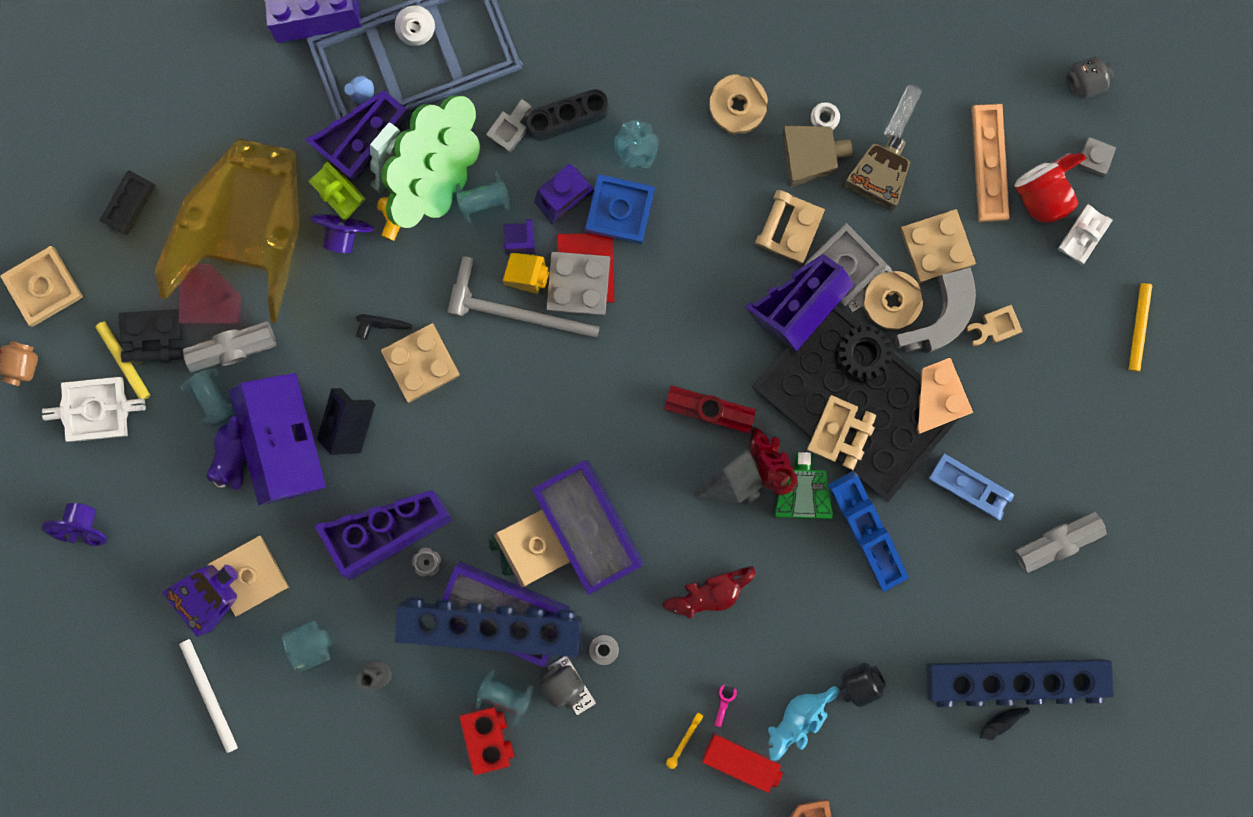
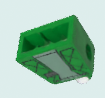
M796 452L795 470L793 471L798 477V483L791 493L777 495L773 518L832 519L826 471L813 470V453ZM790 477L785 486L791 483Z

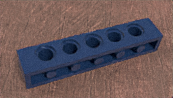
M417 597L406 598V602L402 601L397 606L395 642L575 658L580 653L582 616H575V611L558 610L557 614L545 613L543 608L529 607L527 612L515 611V606L497 605V609L485 608V604L477 602L466 603V607L454 606L455 602L451 600H437L436 604L424 603L423 598ZM424 614H430L435 618L436 626L434 628L424 626L422 623V616ZM452 618H463L466 622V629L463 631L456 630L452 625ZM485 619L494 621L497 631L495 633H487L482 628V621ZM514 622L524 623L527 627V634L523 636L516 635L512 630V624ZM546 624L555 626L558 636L547 638L542 633V626Z
M1094 659L927 664L928 700L936 702L937 707L955 706L954 701H966V706H984V700H996V705H1014V700L1026 699V704L1042 705L1044 704V699H1056V704H1074V698H1086V703H1104V697H1114L1112 661ZM1052 674L1055 678V686L1047 691L1043 686V680L1047 675ZM1082 674L1085 678V685L1083 688L1076 690L1073 685V679L1076 675ZM1022 675L1025 678L1026 685L1023 690L1016 691L1013 687V681L1017 676ZM962 676L966 680V688L964 691L956 693L953 689V682L957 677ZM988 676H993L996 680V687L991 692H986L983 688V681Z

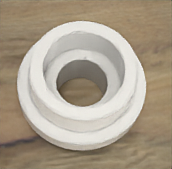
M825 102L814 107L811 113V123L813 126L831 127L832 130L837 127L840 121V113L833 104ZM828 114L830 121L822 122L820 115Z

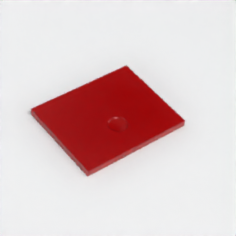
M590 233L557 234L558 252L610 256L607 303H614L613 238Z

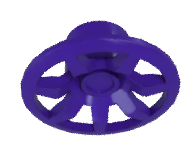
M316 214L310 216L312 222L326 227L323 248L334 252L352 253L355 233L374 231V227L364 221L358 220L359 222L356 224V219L348 218L345 223H341L339 216Z
M67 503L62 521H47L41 525V529L46 534L60 541L68 542L67 538L64 537L67 533L70 534L69 543H75L78 536L82 537L83 542L90 546H100L107 543V537L92 528L96 510L84 504Z

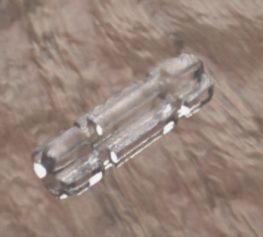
M914 85L907 86L903 94L904 98L900 100L891 119L892 123H889L885 131V135L888 138L890 135L901 137L904 130L903 127L906 126L916 106L915 103H917L922 93L920 88Z

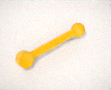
M699 712L694 717L691 726L673 756L667 759L666 765L669 769L677 767V759L701 722L703 715Z

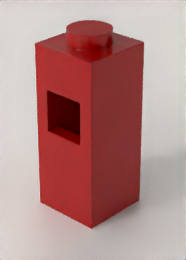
M713 733L701 759L704 764L767 793L770 792L771 787L777 788L783 772L779 770L781 767L779 762L771 761L769 757L717 733Z

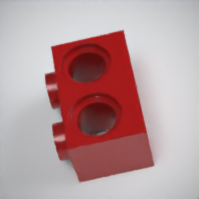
M497 705L461 714L459 716L474 776L509 767L511 764L510 759L514 758V751L511 740L505 741L503 729L507 728L504 712H498ZM488 717L493 724L492 730L487 733L481 732L477 728L478 718ZM488 746L496 747L500 752L499 760L495 762L488 761L484 756V749Z

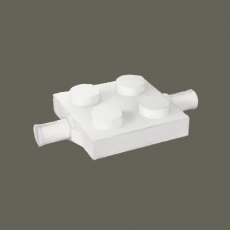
M122 377L61 383L62 400L60 407L43 408L42 413L49 415H42L44 421L61 419L65 427L66 442L128 436V412L145 411L146 406L140 404L146 403L144 398L127 400L124 394Z

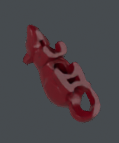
M754 427L751 433V451L749 453L756 461L762 486L767 490H772L777 495L791 493L798 483V477L793 471L794 468L790 466L787 453H779L780 441L777 437H772L770 444L769 439L763 434L762 430ZM790 477L791 483L785 486Z
M753 566L710 577L706 579V585L700 587L698 582L687 584L685 589L690 591L689 594L684 597L669 598L662 606L674 614L684 615L688 619L693 618L695 612L727 610L736 603L741 589L755 577V569Z

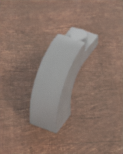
M971 267L943 274L937 279L943 300L940 317L935 324L929 327L896 335L893 338L896 350L904 348L905 352H911L923 348L921 343H925L928 354L944 347L959 336L967 326L975 306L976 289Z

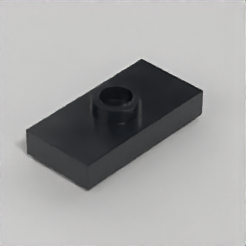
M128 170L99 221L128 236L156 185Z

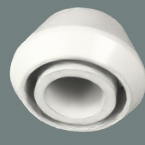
M408 6L402 9L396 17V33L408 45H423L430 40L434 33V19L430 12L421 6Z

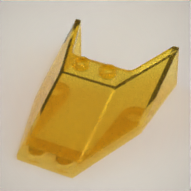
M240 138L231 146L182 201L154 270L160 298L167 299L203 258L210 257L266 270L269 284L267 297L270 321L277 323L299 232L295 150Z

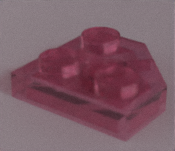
M180 264L179 323L240 324L241 295L210 264Z

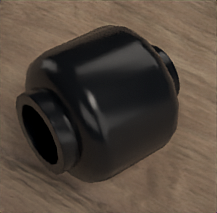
M862 663L843 673V685L839 686V689L846 702L852 701L857 707H863L883 696V688L886 687V682L877 666L872 667L868 663Z

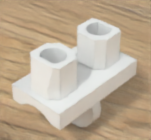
M1087 204L1058 247V250L1083 265L1113 220L1100 214Z

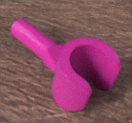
M724 685L719 688L718 698L720 703L714 723L715 726H722L728 704L737 695L735 687L732 691V697L729 699L722 695Z

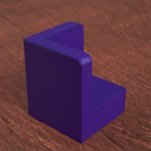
M526 219V223L504 224V251L506 255L511 253L535 254L534 224L532 219Z

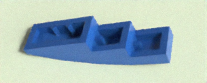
M852 471L828 484L881 590L885 592L909 579L892 539L884 528L856 472Z

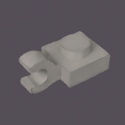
M522 99L511 115L502 111L487 132V137L511 153L528 130L527 127L522 125V122L527 119V116L533 110L532 106Z

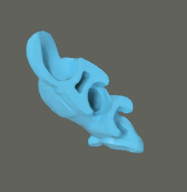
M832 686L828 691L820 694H801L789 702L782 722L777 728L771 726L768 730L770 734L769 751L771 761L779 760L792 743L797 742V747L801 750L804 749L808 742L806 734L809 731L814 734L818 732L827 718L824 706L839 696L840 689L838 687Z

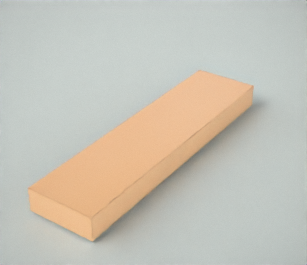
M1002 104L973 105L971 110L978 222L1008 221L1010 217Z

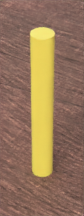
M106 321L95 326L96 330L138 398L148 399L151 394L131 362L122 363L121 351L123 349Z

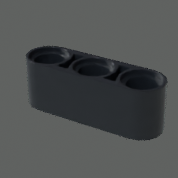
M592 89L534 109L527 116L528 132L535 140L544 141L599 122L608 113V98L601 90ZM592 100H599L602 102L603 107L598 111H592L587 105ZM568 109L574 111L576 115L572 120L565 121L560 118L562 111ZM538 119L548 122V126L544 130H535L532 126Z

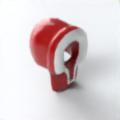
M1068 153L1052 163L1038 165L1017 179L1014 185L1015 190L1020 195L1027 212L1033 219L1042 223H1053L1075 210L1078 206V200L1064 173L1086 159L1083 153Z

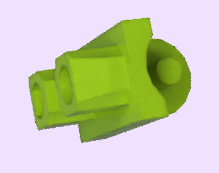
M327 161L321 170L309 180L311 185L321 194L322 200L327 201L343 220L348 219L366 200L331 161Z

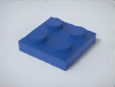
M598 174L585 232L642 245L655 186Z

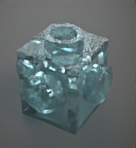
M630 121L623 123L618 135H615L614 148L615 152L620 155L622 169L651 167L658 149L657 134H653L651 122Z
M315 620L281 634L285 655L297 674L331 660L328 647L332 646L330 637L326 630H320Z

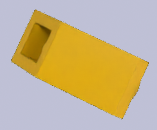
M511 253L503 277L504 285L538 295L540 288L545 289L550 273L545 265L544 257Z

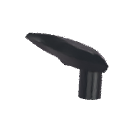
M368 314L356 316V320L360 322L356 337L365 340L368 338L371 326L379 329L412 328L411 324L397 319Z
M1029 708L1013 709L997 715L983 727L980 739H995L996 736L1009 730L1021 717L1030 713Z

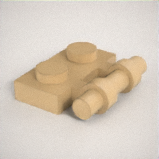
M830 395L807 451L832 462L836 461L839 452L847 455L842 466L854 470L857 461H861L864 452L862 449L867 437L872 436L875 429L873 423L876 415L866 411L862 421L854 418L858 406ZM849 428L857 431L851 445L844 443Z

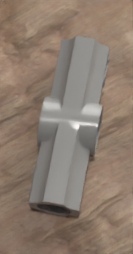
M263 322L239 331L234 329L213 336L212 340L183 349V357L190 373L194 374L218 365L227 366L247 359L248 355L275 347L276 340L269 322Z
M1092 512L1069 524L1065 523L1042 534L1043 537L1014 550L1016 559L1024 572L1029 573L1054 560L1055 562L1077 553L1080 547L1107 535L1106 527L1098 514Z

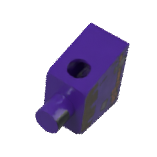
M570 163L537 190L534 203L553 225L594 192V188L579 169Z
M227 564L219 571L213 565L206 566L172 585L162 594L195 636L199 637L211 632L236 601L237 594L230 587V584L238 578V574L233 567Z

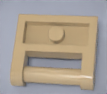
M776 190L773 197L775 202L762 234L757 236L754 244L802 265L825 209L793 197L787 192ZM785 206L791 207L793 212L780 243L772 241L784 208Z

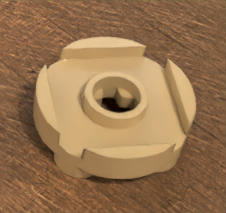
M730 75L720 80L714 87L710 97L709 110L715 124L728 134H745L753 131L762 123L767 112L768 98L763 86L757 80L741 75ZM733 98H737L739 101L743 99L746 101L743 105V111L731 108Z
M901 271L877 275L868 284L864 292L863 309L870 321L876 326L885 330L898 331L912 324L921 313L923 300L920 286L913 277ZM895 293L899 296L897 301L901 304L899 307L893 306L890 308L887 306L888 301L885 297L886 295L892 296Z

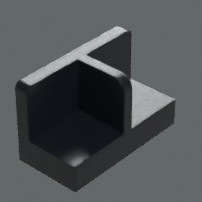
M331 388L317 437L319 443L330 455L361 453L375 403L372 400H352L342 388Z

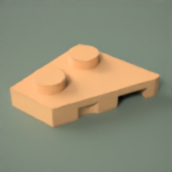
M951 358L921 369L918 434L973 413Z

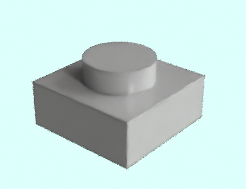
M1089 137L1081 152L1086 156V159L1079 163L1077 167L1104 177L1107 174L1116 147Z

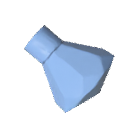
M365 76L355 77L344 87L345 93L350 96L353 102L359 105L374 95L373 83Z

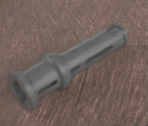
M383 661L368 664L357 676L358 686L364 690H377L386 686L392 678L390 666Z

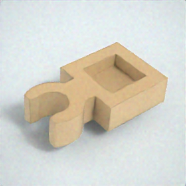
M1012 305L982 316L984 325L973 323L965 329L966 332L977 330L980 334V338L971 343L972 346L983 344L988 336L991 337L994 344L1023 332Z

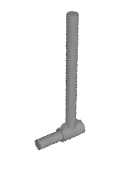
M462 256L456 284H453L447 309L448 314L462 317L468 313L469 309L598 338L599 326L472 298V294L467 286L474 259Z

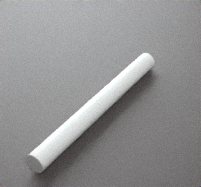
M189 639L180 643L179 646L226 753H229L238 747L192 642Z

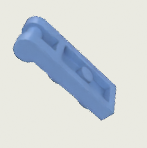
M945 453L941 455L928 478L931 482L998 521L1004 515L1003 509L1005 505L1011 503L1015 496L1010 491ZM990 492L997 496L992 505L986 502Z

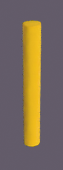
M1141 283L1128 367L1129 371L1140 372L1152 291V285L1147 283Z

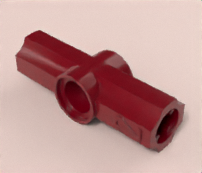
M672 385L670 386L664 407L665 411L750 434L756 409L725 401L713 395H704ZM707 402L714 403L718 408V414L712 418L705 416L702 412V405Z

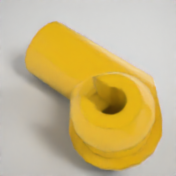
M382 197L377 203V208L379 211H382L387 222L381 236L394 241L400 227L394 225L388 219L386 204L389 197Z

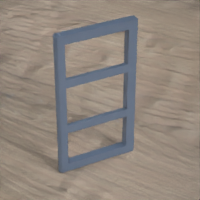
M409 0L361 18L362 27L307 38L336 119L339 120L348 113L323 48L365 32L369 38L389 94L409 111L423 104L433 103L521 70L522 61L518 58L497 1L484 0L507 61L465 77L462 74L437 9V5L450 0ZM415 5L425 8L432 15L435 23L434 31L453 81L403 100L376 28L394 22L402 9Z

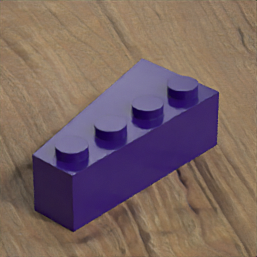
M430 490L397 500L391 504L373 507L361 513L350 514L327 523L323 522L314 526L342 577L352 580L451 522L452 518L439 495Z

